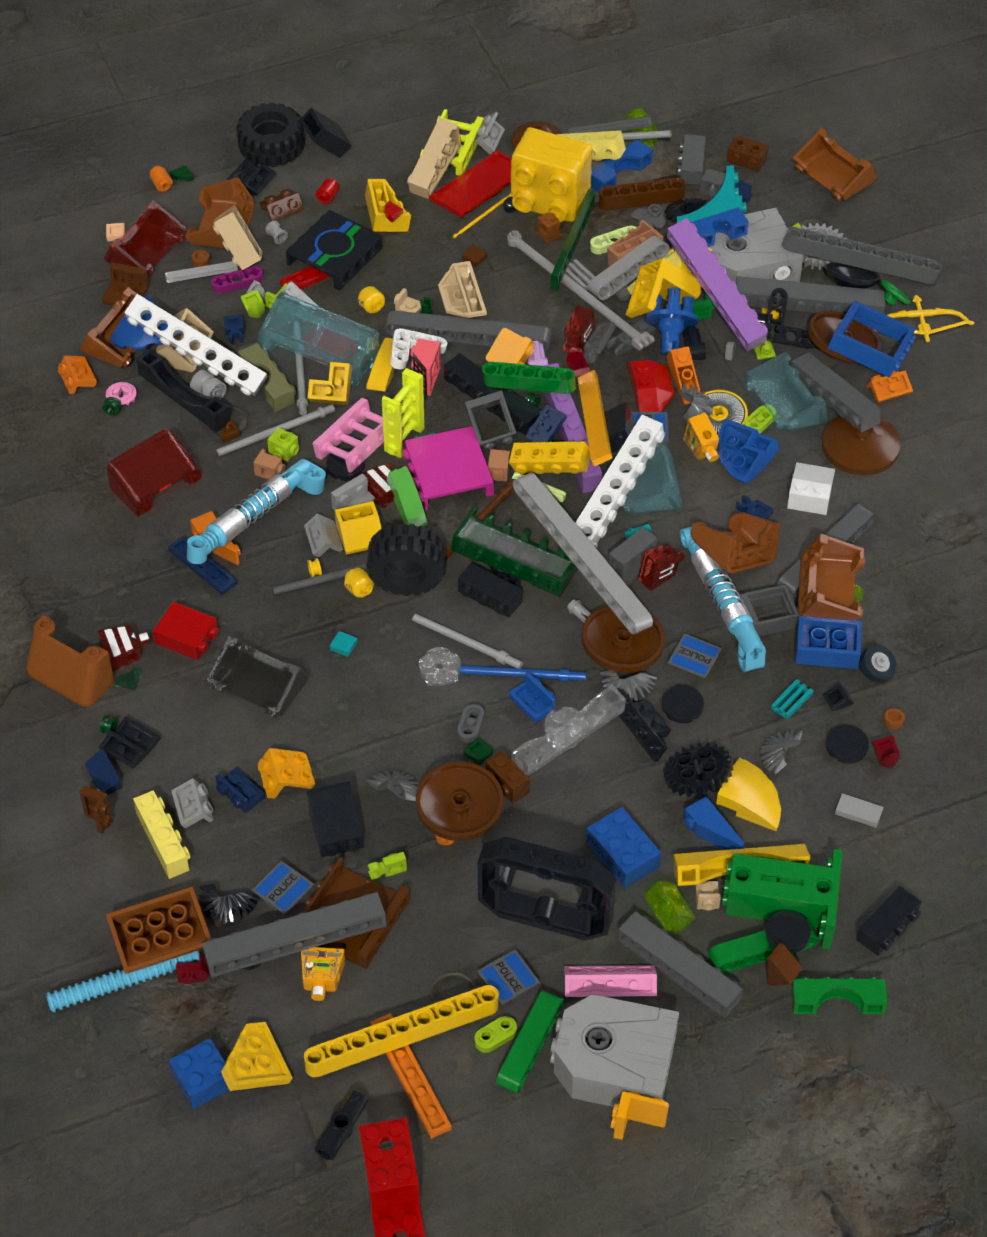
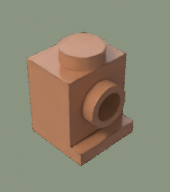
M265 449L260 451L253 462L255 475L268 480L277 474H282L286 469V465L282 464V458L267 454Z

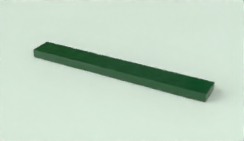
M588 190L551 274L550 290L557 291L594 207V190Z

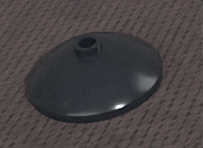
M837 262L826 265L828 275L836 283L844 287L865 289L875 286L880 282L881 277L875 271Z

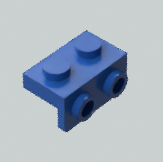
M530 673L525 675V682L509 692V698L535 724L555 711L556 698L554 694L549 690L547 691L542 686L540 680L533 677Z

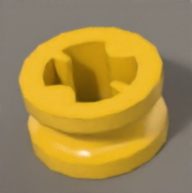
M315 558L314 561L307 560L310 576L322 575L318 558Z

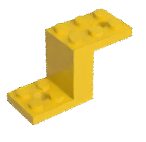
M664 258L642 265L626 315L633 318L653 311L657 305L658 295H661L664 300L668 301V288L674 287V295L676 287L681 289L679 304H683V297L689 296L694 297V300L698 299L701 293V285L684 261H682L681 268Z

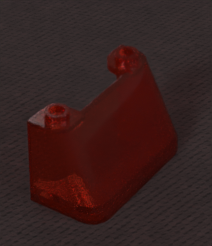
M154 200L148 205L147 211L140 215L138 221L121 238L114 240L104 257L105 261L109 264L113 262L147 269L149 278L155 270L154 267L176 243H182L185 239L184 233L187 227Z
M170 429L161 430L114 458L107 466L110 490L137 517L150 511L153 504V496L179 480L183 479L186 484H194L202 478L200 469Z

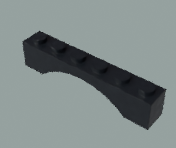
M152 349L147 350L136 358L138 374L212 430L217 432L230 421L228 405L215 396H205L190 388L173 372L166 361Z

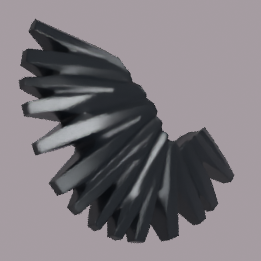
M685 198V201L682 199L674 201L666 207V217L671 222H677V216L686 215L700 209L707 200H702V198H690L689 200Z
M214 884L200 886L201 890L208 892L199 895V898H202L200 900L202 904H209L204 908V911L208 912L213 909L210 918L215 916L214 920L217 921L220 917V923H222L224 915L225 923H228V919L233 923L234 911L239 920H241L240 910L248 916L247 910L252 912L253 910L250 907H256L252 901H259V898L246 891L221 897L218 896Z

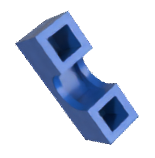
M738 207L690 223L695 224L697 233L706 240L707 247L715 244L716 233H724L731 240L747 235L749 221Z

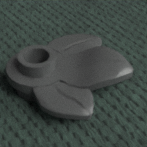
M652 204L648 209L639 208L631 214V218L639 220V222L644 220L651 227L658 229L663 228L666 223L663 217L664 211L658 204Z

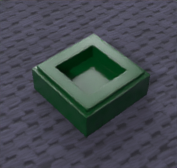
M477 738L463 750V754L480 766L493 754V749L480 738Z

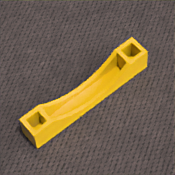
M805 844L674 854V875L678 886L697 885L726 875L728 862L733 861V854L810 864V855Z

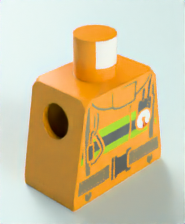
M706 412L688 418L683 440L697 459L707 457L709 462L716 461L719 458V454L716 451L719 437Z
M313 947L301 951L304 989L312 991L311 998L313 1000L322 1001L325 999V992H335L337 990L345 965V950Z

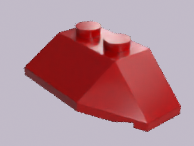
M651 360L626 361L638 412H662L674 397L668 367Z

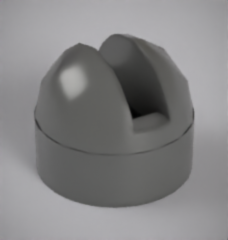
M624 286L615 293L620 301L625 302L630 299L631 294L627 289L628 286Z

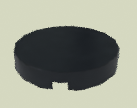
M340 448L346 452L353 450V448ZM330 453L326 460V468L332 478L350 481L363 473L365 460L350 473L348 472L345 459Z
M685 685L672 687L665 692L662 698V711L665 712L671 721L690 723L693 719L699 718L703 712V698L692 687Z
M841 725L829 732L826 739V749L832 758L834 756L841 763L852 764L859 762L867 754L869 740L860 728L853 725Z
M784 910L775 913L769 918L766 923L765 934L768 943L774 949L779 943H782L790 952L794 951L796 953L807 946L810 940L811 928L808 921L801 914Z

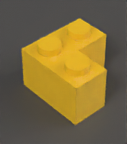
M330 362L329 381L309 379V401L348 405L352 373L351 365L349 363Z

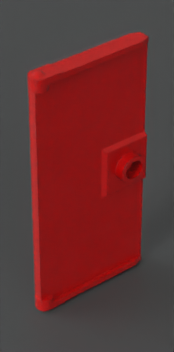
M496 150L430 195V201L458 217H463L487 199L494 197L511 183V158Z

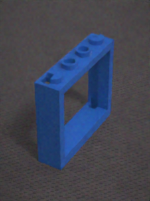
M854 300L836 329L828 349L890 378L893 371H898L916 338L913 336L916 329ZM853 320L901 342L894 357L845 335Z

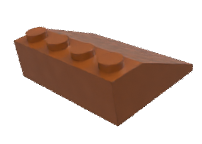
M193 887L106 914L108 927L125 974L203 949L202 943L211 939Z

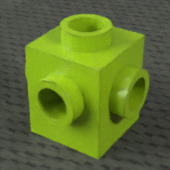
M279 427L267 439L268 452L287 462L299 451L298 436Z

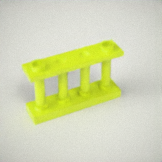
M444 109L442 115L438 116V119L439 117L458 124L459 129L470 131L466 135L460 134V141L464 142V145H461L457 152L459 154L458 157L453 158L450 163L456 167V175L460 176L465 172L478 145L475 142L478 135L476 132L483 125L482 120L484 118L477 116L472 124L449 120L448 110Z
M407 368L402 372L403 387L394 399L386 396L382 397L384 451L399 458L403 456L402 442L410 431L414 430L421 433L425 428L423 375Z

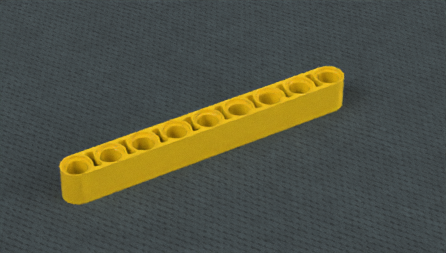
M491 985L482 986L310 1047L304 1053L306 1073L311 1077H320L493 1015L498 1011L499 1007L498 990Z

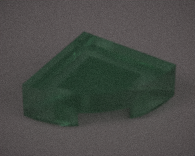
M133 669L131 672L119 675L115 680V686L136 690L142 676V670Z

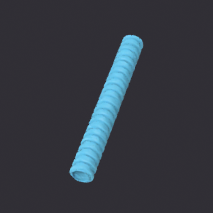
M195 951L125 974L124 970L120 971L118 969L116 973L109 972V975L103 974L101 978L97 976L95 980L90 978L88 979L89 982L85 983V981H82L80 985L75 983L73 987L69 985L67 989L61 988V991L58 992L54 990L52 994L48 992L46 997L50 1010L56 1012L55 1009L59 1008V1010H62L64 1006L68 1008L70 1004L76 1005V1002L79 1001L83 1003L85 999L89 1001L91 997L97 998V995L104 996L106 992L110 994L112 990L116 992L118 988L125 989L127 985L131 987L133 983L137 985L139 981L146 982L145 979L149 978V980H152V977L158 978L160 974L164 976L166 972L173 973V970L176 969V964L199 962V952Z

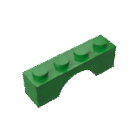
M800 977L792 982L793 1014H816L820 1005L825 1001L841 998L856 1005L861 1014L885 1015L888 1004L885 979L875 977L867 979H855L853 977H846L844 979H832L830 977L809 979L807 977Z

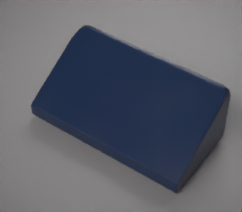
M104 749L98 751L85 763L97 789L101 792L109 794L122 788L120 779Z

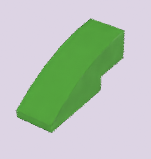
M404 467L390 471L387 482L395 496L394 502L405 525L411 523L418 527L420 525L428 527L418 491L408 468Z

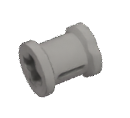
M271 221L265 228L266 234L271 235L276 244H282L288 238V232L282 230L277 221Z

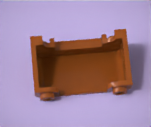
M821 127L793 157V161L796 164L794 167L800 173H806L829 190L836 200L845 201L871 185L878 177L870 162L866 159L864 161L856 159L841 148L836 140L828 138V132Z
M239 177L202 187L199 202L205 208L199 230L195 227H190L185 237L188 242L195 246L225 249L222 243L224 239L221 234L217 235L213 228V225H215L214 219L233 205L236 206L249 227L255 204Z
M127 287L122 293L121 299L115 303L110 312L96 328L91 329L79 350L88 356L122 368L124 366L127 368L133 360L131 356L136 350H133L131 347L120 349L110 342V338L117 325L125 316V311L137 293Z
M744 512L736 513L729 519V527L726 531L707 527L702 522L692 523V540L725 572L736 573L772 563L776 557L780 531L779 523Z
M820 533L805 549L801 558L798 617L806 616L856 621L861 618L863 608L861 603L854 602L855 573L862 569L865 564L864 548Z
M42 615L36 621L33 628L26 665L28 675L79 706L88 707L93 705L114 683L109 653L98 646H91L80 654L51 637L55 631V624L50 618Z

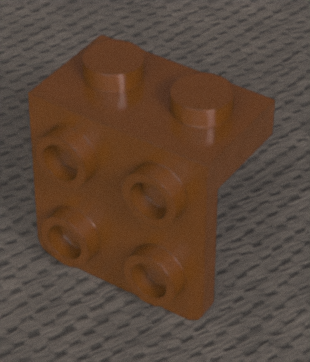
M112 262L109 267L112 281L102 298L103 303L114 306L121 299L122 293L127 287L143 297L149 287L147 269Z

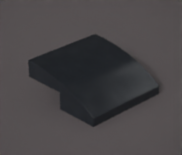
M246 158L227 180L239 177L250 195L257 196L274 178L276 172L263 163L258 166Z
M125 716L114 732L110 730L99 746V749H104L105 753L129 767L135 768L152 751L161 738L156 733Z

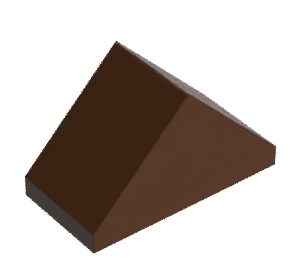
M779 943L768 957L767 984L771 986L791 984L803 969L782 943Z

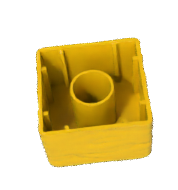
M528 127L511 158V197H513V206L523 213L533 211L539 214H546L551 212L556 215L560 222H573L579 213L588 190H591L592 145Z

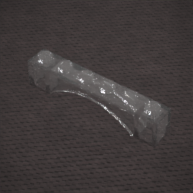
M613 684L598 693L577 715L564 725L545 736L528 740L513 750L512 761L527 776H530L623 713L626 698Z

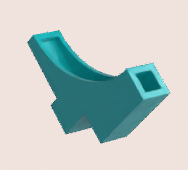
M734 165L727 166L723 185L716 196L702 208L686 215L677 216V223L686 218L693 222L738 207L743 214L747 213V204L743 202L742 195H739V188H736V183H739V174L735 172Z

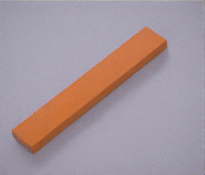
M391 1013L371 1021L370 1026L394 1017ZM409 1045L385 1053L429 1138H435L452 1130V1125Z

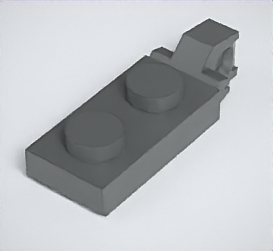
M614 322L599 323L595 327L583 347L585 349L583 355L588 365L594 364L598 359L597 354H600L605 348V345L616 329Z

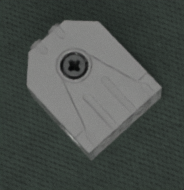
M777 208L744 214L749 221L748 232L745 236L731 240L724 233L715 234V244L709 248L717 256V262L720 266L723 265L729 279L734 280L735 283L737 276L800 282L803 255L787 251L782 247V241L788 228L778 213Z
M592 994L565 1009L563 1018H558L556 1025L557 1034L556 1038H553L551 1046L552 1055L550 1063L554 1064V1074L573 1099L614 1107L615 1103H620L623 1091L637 1092L641 1096L648 1098L657 1097L663 1099L677 1034L679 1012L662 1008L659 1010L657 1007Z

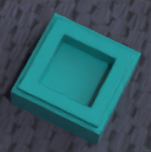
M339 631L330 644V650L349 657L358 643V639Z

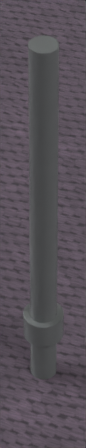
M367 561L366 564L272 587L273 593L277 595L344 578L348 571L355 568H362L367 572Z

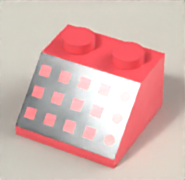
M418 338L416 345H413L411 348V357H413L411 370L423 375V391L431 396L441 370L440 342Z

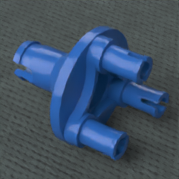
M674 287L668 288V304H666L665 309H661L662 296L658 295L655 309L648 312L645 316L646 323L658 327L662 334V355H665L667 352L669 353L670 350L678 349L680 346V335L684 329L698 324V316L693 313L694 297H683L681 310V305L679 304L681 289L676 287L675 295Z

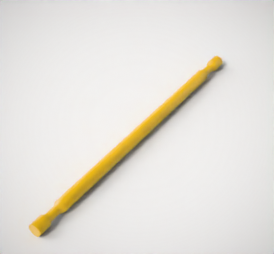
M504 197L502 200H500L486 212H484L471 223H469L467 226L462 228L457 234H454L453 238L455 239L456 237H458L459 234L465 232L467 229H469L483 217H485L498 206H500L507 199V197Z

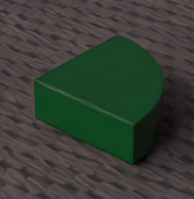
M186 165L170 171V176L175 180L181 179L185 180V182L194 180V175Z

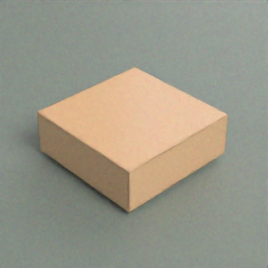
M106 224L107 241L125 240V224Z

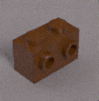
M735 136L728 147L727 162L760 172L767 160L769 145Z
M503 750L486 761V770L498 780L503 795L512 804L530 793V778Z

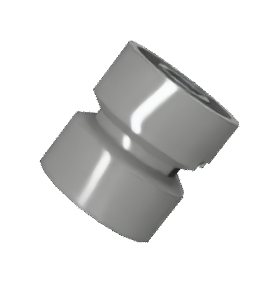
M207 370L197 372L190 383V388L205 396H215L219 400L226 393V385Z

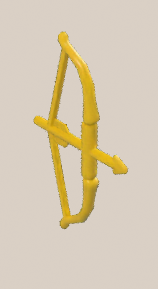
M915 295L913 298L917 310H902L887 315L892 318L919 317L921 322L918 325L919 331L915 330L914 334L924 335L926 342L930 341L929 334L965 324L974 325V321H970L961 312L952 309L935 308L922 310L920 304L922 299L918 295ZM946 314L958 316L964 320L931 330L930 325L925 323L924 317Z

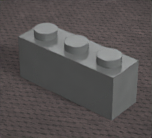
M685 134L684 142H680V152L683 153H679L678 164L682 165H678L677 176H681L685 184L700 185L706 136Z

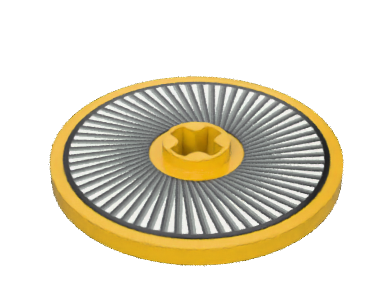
M713 390L704 394V396L710 397L709 400H712L713 411L708 416L717 435H719L725 419L744 425L745 419L748 417V410L745 402L738 395L725 390Z

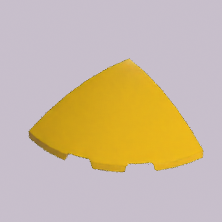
M739 758L733 765L732 777H727V783L723 782L722 788H720L717 794L716 804L736 811V816L777 831L781 817V806L774 784L757 766Z

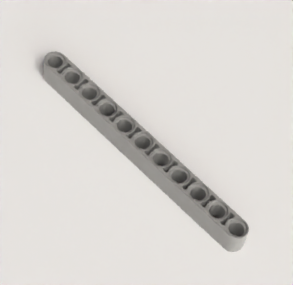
M529 473L513 480V487L517 495L631 634H636L651 627L653 619L648 610L534 473Z

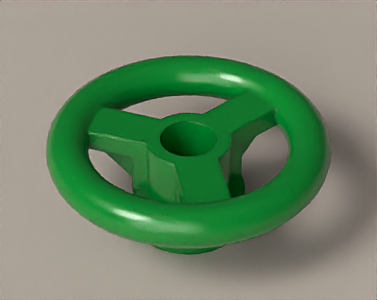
M881 280L880 283L886 290L884 294L885 300L889 304L894 306L897 301H901L906 305L910 304V299L889 281Z

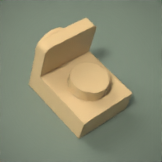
M403 288L399 294H396L394 298L395 311L420 312V301L407 297V289Z
M707 881L695 885L697 909L707 911L719 909L721 896L718 890V881Z

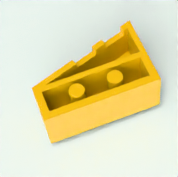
M367 179L365 198L372 230L375 232H408L411 214L406 212L403 208V203L397 200L395 197L396 193L386 179ZM388 201L403 209V214L394 222H390L385 216V207Z

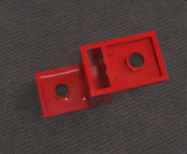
M407 1117L359 1125L375 1237H394L398 1233H403L407 1237H425L420 1211L419 1182ZM389 1141L394 1145L390 1150H383L380 1147L381 1143Z

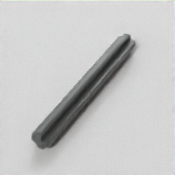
M650 116L570 127L568 128V134L624 131L651 127L652 119Z

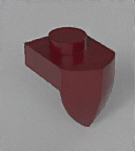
M572 347L566 358L567 368L573 370L575 377H580L590 372L583 353L579 349Z
M893 735L872 742L881 766L893 768L899 762L900 753Z
M200 951L199 962L176 964L178 983L192 984L205 981L209 977V969L203 952Z

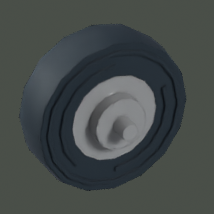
M880 645L867 648L862 653L859 663L863 674L869 680L877 683L890 679L894 675L897 665L892 652Z

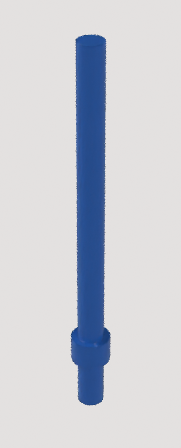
M461 665L460 671L461 674L525 677L527 673H530L536 678L560 679L562 682H569V680L585 681L586 672H570L569 669L552 671Z

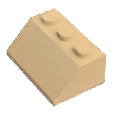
M235 205L214 219L215 225H213V228L217 235L221 234L224 239L222 243L227 251L230 250L233 254L232 260L237 267L240 266L244 270L261 260L263 252Z
M188 308L174 315L180 321L211 339L214 331ZM179 333L174 339L180 341L184 338V335ZM194 343L190 349L196 351L200 348V344ZM161 344L157 346L155 352L166 361L170 368L188 372L195 371L197 364L191 360L192 357L187 354L182 356L175 351L176 348L172 345L166 346Z

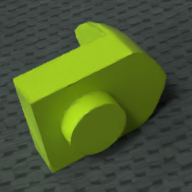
M258 290L240 296L249 317L260 318L264 314L266 309Z

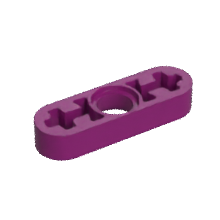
M252 266L244 270L241 269L215 276L211 280L212 290L217 294H222L251 286L254 280L261 283L264 279L263 270L258 266ZM235 278H241V279H242V280L239 281V282L233 281Z

